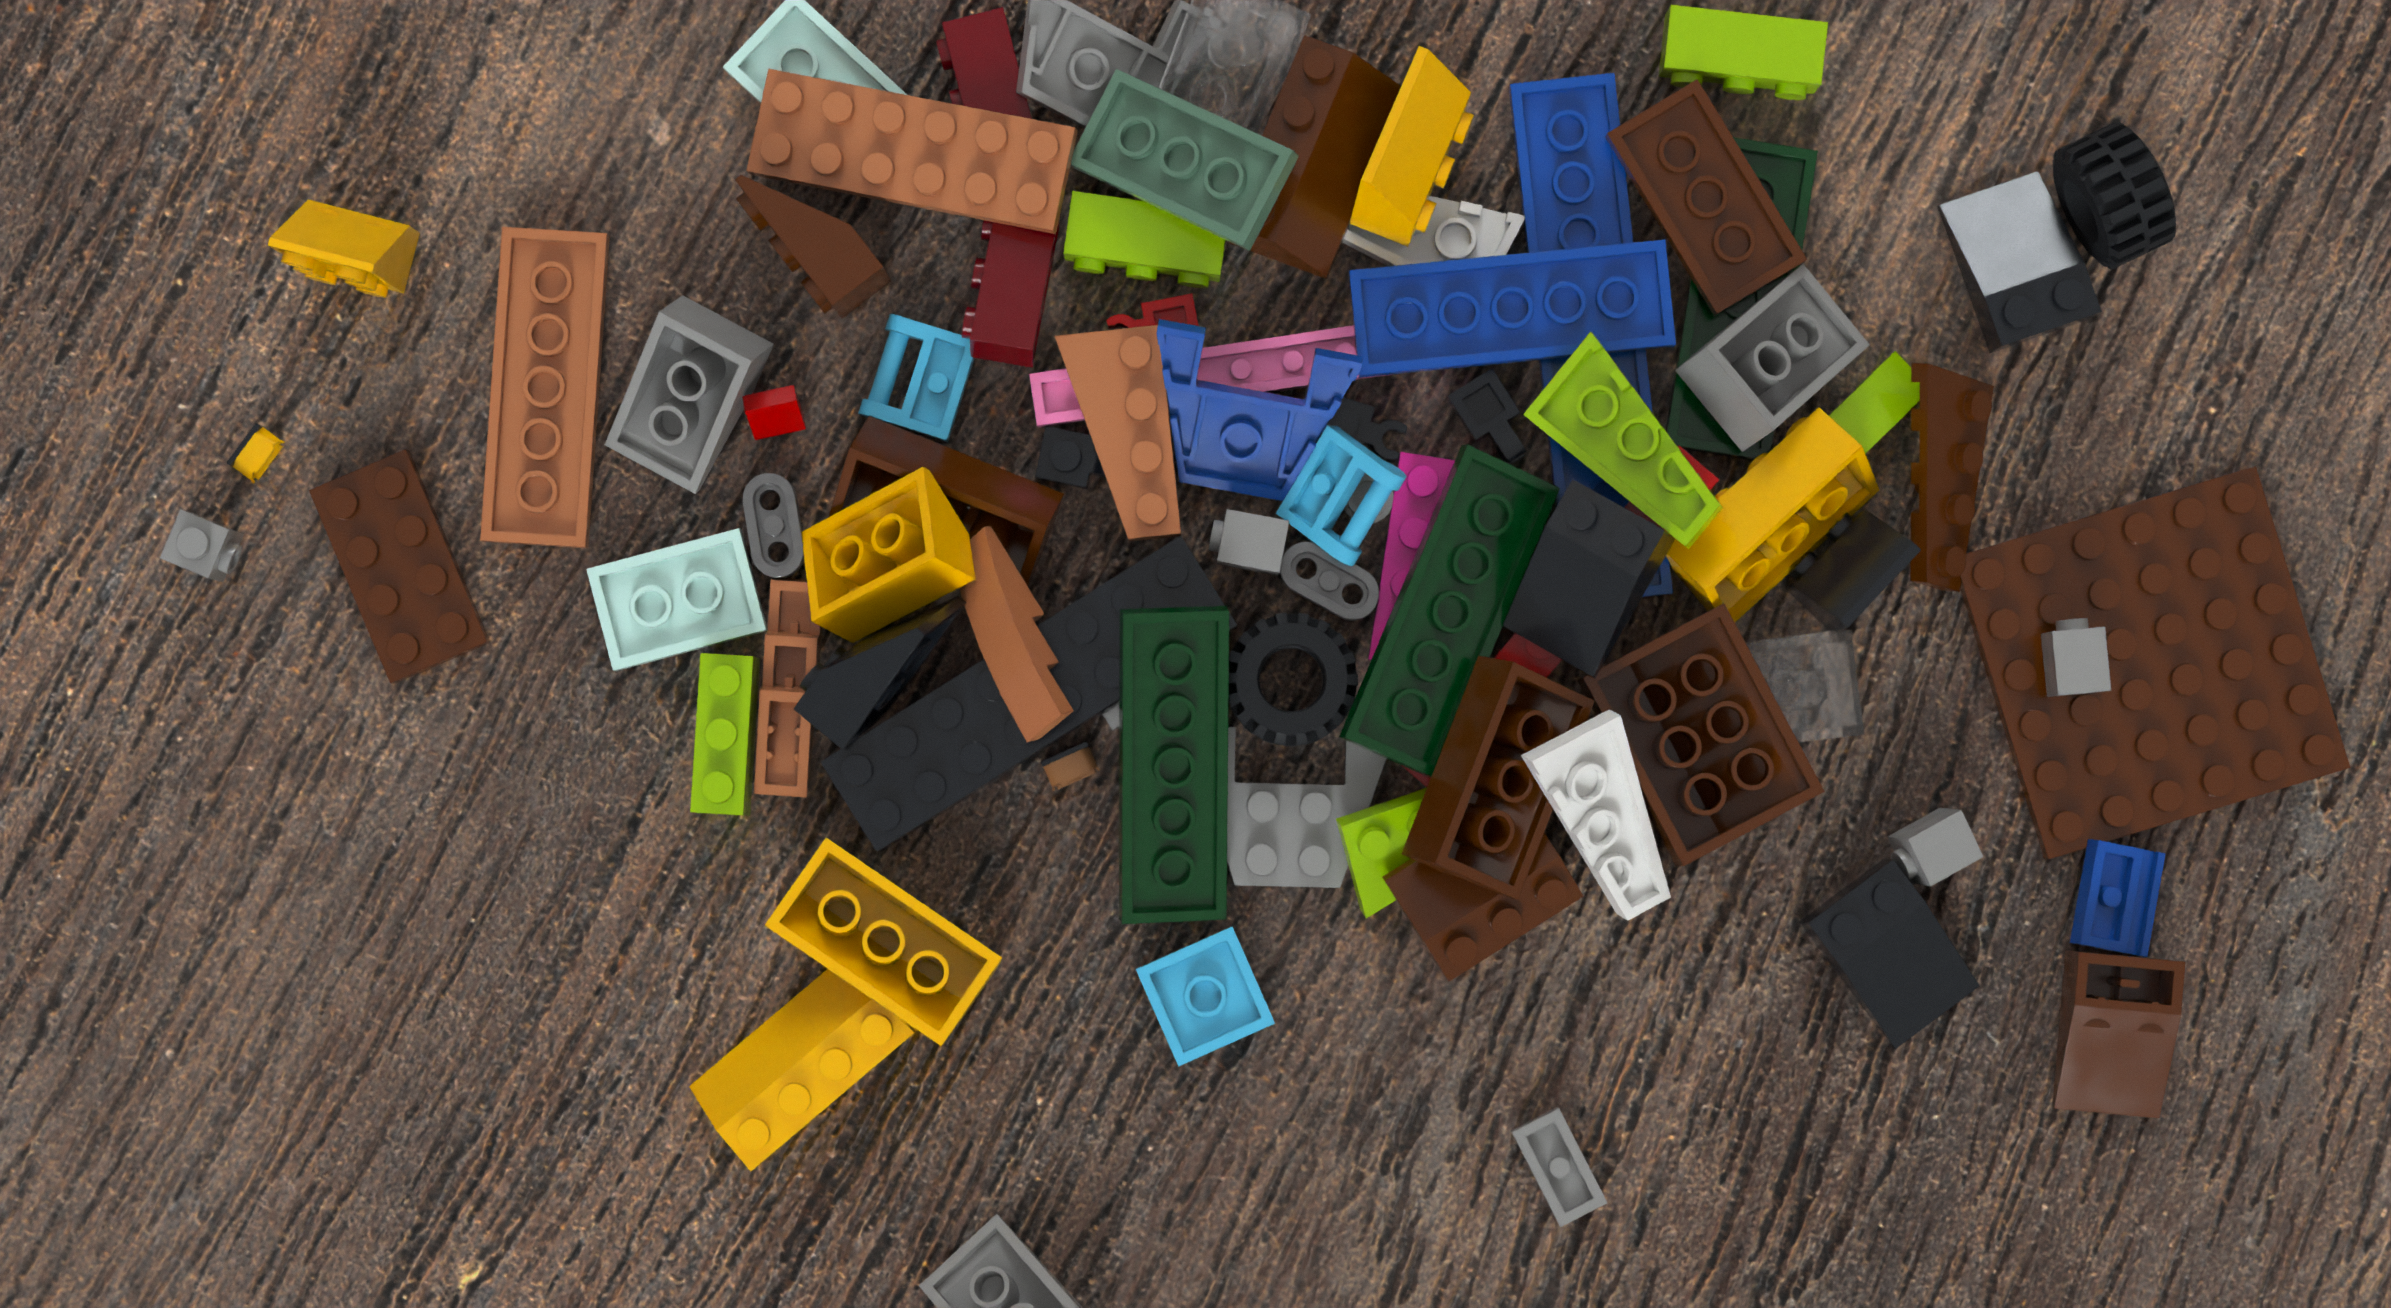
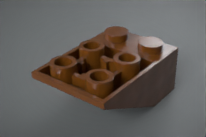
M743 175L735 179L743 190V193L736 200L760 231L768 226L772 228L775 235L768 241L789 269L795 272L800 267L803 268L808 276L801 281V284L824 314L833 308L840 318L843 319L891 282L882 264L850 224Z
M2065 950L2052 1108L2160 1118L2181 1019L2185 975L2184 961Z

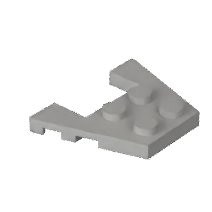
M1028 0L1016 93L1085 129L1116 69L1159 88L1175 70L1180 69L1186 63L1197 46L1218 29L1221 21L1183 0H1174L1154 45L1151 46L1068 0Z
M1228 727L1227 862L1234 885L1340 888L1348 862L1336 818L1369 808L1387 758L1345 740L1344 785L1235 782L1236 727Z

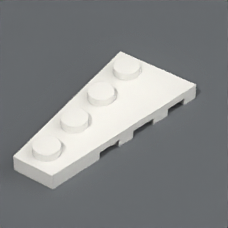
M1430 196L1428 200L1437 204L1425 233L1415 230L1408 247L1352 224L1349 225L1342 243L1387 266L1506 255L1525 217L1516 213L1508 212L1506 214L1482 208V205L1465 201L1459 203Z
M1609 709L1521 755L1617 915L1630 920L1671 898L1621 715Z

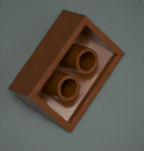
M1545 833L1518 900L1445 874L1413 859L1408 860L1382 877L1429 955L1448 982L1584 897Z

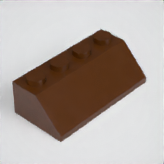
M1304 35L1262 134L1263 137L1292 149L1299 155V158L1250 251L1325 279L1328 278L1350 225L1361 178L1401 88V85L1355 53Z
M868 416L849 447L829 517L915 470L925 467L932 473L968 531L970 539L982 528L991 526L1029 587L1051 534L1064 493Z
M1478 655L1401 854L1445 874L1518 900L1553 811L1552 806L1521 755L1586 722L1595 701L1515 662Z

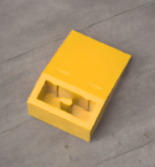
M308 199L269 238L268 246L283 255L282 263L294 266L293 270L304 273L306 278L331 285H336L337 278L345 280L344 283L355 286L357 291L386 298L388 290L400 293L405 292L420 233L410 225Z

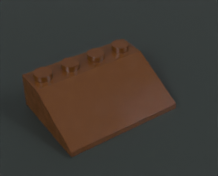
M1724 603L1602 666L1596 678L1587 674L1577 680L1585 696L1595 701L1592 709L1596 716L1609 709L1621 715L1648 815L1675 866H1685L1825 792Z

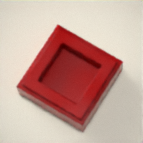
M794 385L742 396L745 414L755 440L806 430L804 414Z

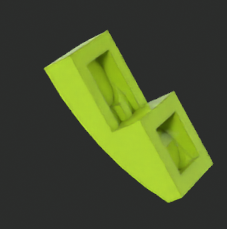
M1894 351L1829 416L1862 445L1866 454L1920 401V382H1911V367Z

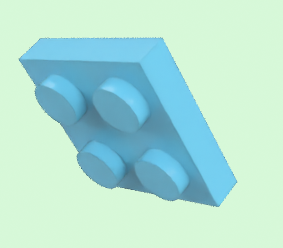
M1232 926L1136 968L1178 1067L1275 1024Z

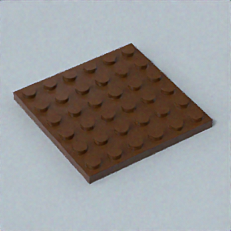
M2256 466L1965 554L1966 567L1960 575L1962 581L1960 590L2044 859H2052L2085 849L2088 839L2108 842L2351 768ZM2088 618L2089 628L2105 627L2111 691L2047 697L2041 634L2056 631V621Z

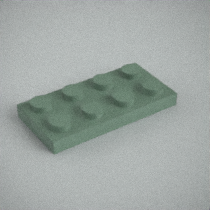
M1116 69L1074 149L1071 166L1250 251L1299 155L1290 148Z

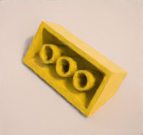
M1820 407L1808 417L1798 419L1788 429L1785 438L1769 453H1762L1756 457L1749 465L1746 474L1731 488H1725L1715 495L1723 508L1689 549L1677 539L1674 540L1666 554L1673 571L1707 611L1724 603L1732 619L1736 622L1787 576L1803 556L1810 550L1813 552L1827 539L1825 536L1826 532L1846 512L1852 516L1880 490L1862 445Z
M828 838L824 839L765 924V927L941 1047L971 1007L1002 960L1001 956Z
M827 969L693 1082L689 1088L716 1131L746 1167L752 1171L910 1038L917 1030Z

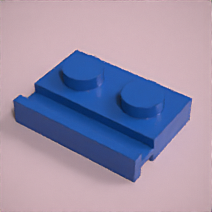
M2088 839L2070 943L2148 957L2166 853Z

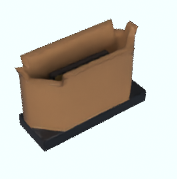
M1087 742L1041 761L1053 792L1055 787L1059 790L1095 774V769L1101 771Z

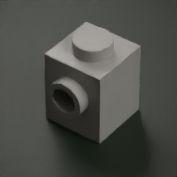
M180 509L160 559L208 579L224 582L226 575L232 573L239 561L242 552L240 542L244 534L197 514Z
M1227 509L1224 521L1214 519L1209 551L1219 552L1217 565L1279 576L1289 520Z
M2088 618L2056 621V631L2041 634L2047 697L2111 691L2105 627L2089 628Z
M1938 808L1887 836L1894 850L1891 853V859L1896 862L1911 884L1932 886L1983 858V854L1962 810Z

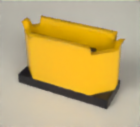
M255 423L229 458L227 464L238 470L254 484V478L257 480L261 478L282 450L283 446L280 443L284 444L285 441L280 440L263 426Z

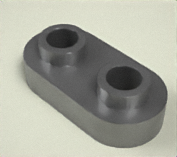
M774 473L760 474L749 481L743 492V508L751 557L757 569L763 574L772 578H787L795 574L804 562L802 525L797 495L792 484L784 477ZM770 491L777 492L780 496L779 506L774 510H765L762 506L763 496ZM777 543H784L789 549L788 557L782 562H774L770 556L772 546Z
M1307 541L1294 544L1282 557L1280 574L1284 584L1294 593L1344 620L1355 621L1365 618L1376 607L1379 599L1378 584L1375 578L1361 567L1343 564L1314 542ZM1304 559L1311 560L1316 566V574L1309 579L1301 578L1296 572L1298 562ZM1356 585L1360 588L1362 592L1360 602L1348 604L1344 601L1342 591L1346 586Z

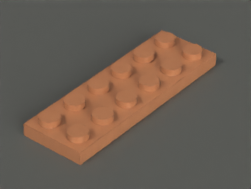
M768 69L746 171L753 176L1056 234L1078 131L1075 127Z
M502 227L480 541L573 548L589 547L610 236L607 233Z

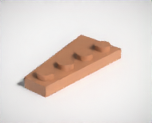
M1158 325L1054 336L1129 542L1181 536L1167 391L1164 385L1160 346L1158 345L1156 334Z

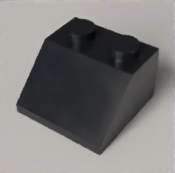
M1867 510L1858 513L1854 518L1846 512L1826 532L1825 536L1831 542L1823 551L1816 556L1810 550L1789 572L1795 580L1786 590L1831 633L1848 628L1921 551L1914 542Z

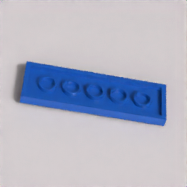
M1665 239L1349 270L1348 272L1356 355L1363 356L1359 377L1570 357L1590 332L1596 336L1608 353L1667 348L1676 345Z

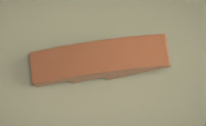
M986 526L970 539L975 580L960 587L962 599L967 602L965 609L981 653L1005 704L1028 743L1042 738L1074 710L1049 671L1059 661L1035 623L1044 615V612L992 527Z
M770 579L768 631L765 634L762 687L759 691L754 794L805 798L808 796L814 726L797 713L794 707L805 693L799 687L802 680L816 664L820 663L822 627L811 621L807 579Z

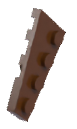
M1911 363V382H1920V408H1911V431H1919V462H1911V484L1915 485V489L1919 494V508L1911 512V541L1921 551L1910 561V581L1943 591L1960 592L1962 582L1960 575L1966 567L1965 554L1967 552L1971 522L1975 513L1974 503L1980 468L1983 464V449L1988 419L1992 410L1994 386L1929 363Z

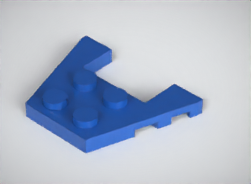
M1159 319L1156 334L1158 345L1160 346L1164 385L1167 391L1179 482L1283 501L1316 447V442L1327 423L1334 417L1340 407L1342 398L1352 381H1355L1359 375L1363 356L1315 348L1305 399L1198 380L1197 374L1206 327Z

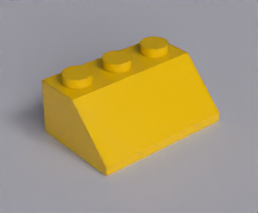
M1418 46L1361 178L1350 224L1407 247L1415 230L1426 232L1437 204L1428 199L1434 185L1441 188L1445 187L1455 162L1454 158L1447 156L1453 141L1463 144L1474 117L1473 114L1466 112L1471 92L1429 49Z
M925 467L915 470L801 532L811 621L852 643L975 580L969 533L932 473Z

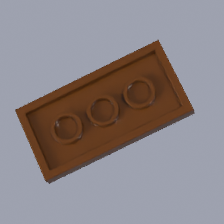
M1698 79L1606 134L1605 138L1714 316L1808 260Z
M404 449L309 490L391 684L398 683L491 643L409 450Z

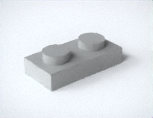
M1558 1107L1511 1130L1560 1227L1607 1204L1587 1161Z

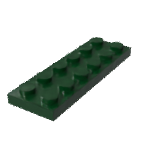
M1733 137L1798 245L1803 249L1818 151ZM1798 267L1716 316L1713 315L1690 277L1675 370ZM1675 371L1666 432L1677 446L1680 445L1685 450L1754 460L1760 454L1771 451L1774 431L1742 452Z
M1468 444L1461 445L1340 733V738L1431 778L1478 655L1490 657L1503 623L1560 490L1559 487Z
M1226 606L1120 609L1119 919L1122 924L1227 920L1229 610Z

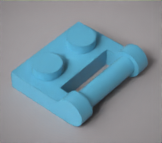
M889 314L885 330L889 331L869 397L868 399H862L858 414L866 418L871 416L891 425L948 442L975 359L970 354V339L962 338L960 334L909 318ZM909 338L923 341L902 409L888 406Z
M1327 425L1276 514L1284 520H1289L1291 526L1333 558L1348 566H1354L1362 553L1359 546L1391 492L1393 490L1399 491L1407 476L1401 469L1381 459L1340 427ZM1366 473L1374 481L1340 536L1332 528Z

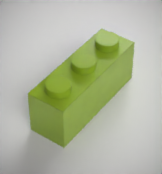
M1670 5L1665 14L1658 77L1671 78L1670 84L1681 88L1698 79L1701 86L1702 82L1723 84V91L1728 93L1752 94L1754 93V88L1775 90V97L1781 99L1804 100L1807 93L1814 94L1822 85L1828 22Z
M1072 191L1063 254L1065 261L1074 262L1073 269L1081 272L1104 274L1105 266L1126 269L1125 276L1136 280L1156 281L1158 273L1178 276L1177 284L1193 288H1208L1209 281L1220 282L1226 240L1142 200Z
M700 653L690 812L750 816L760 659L757 657Z

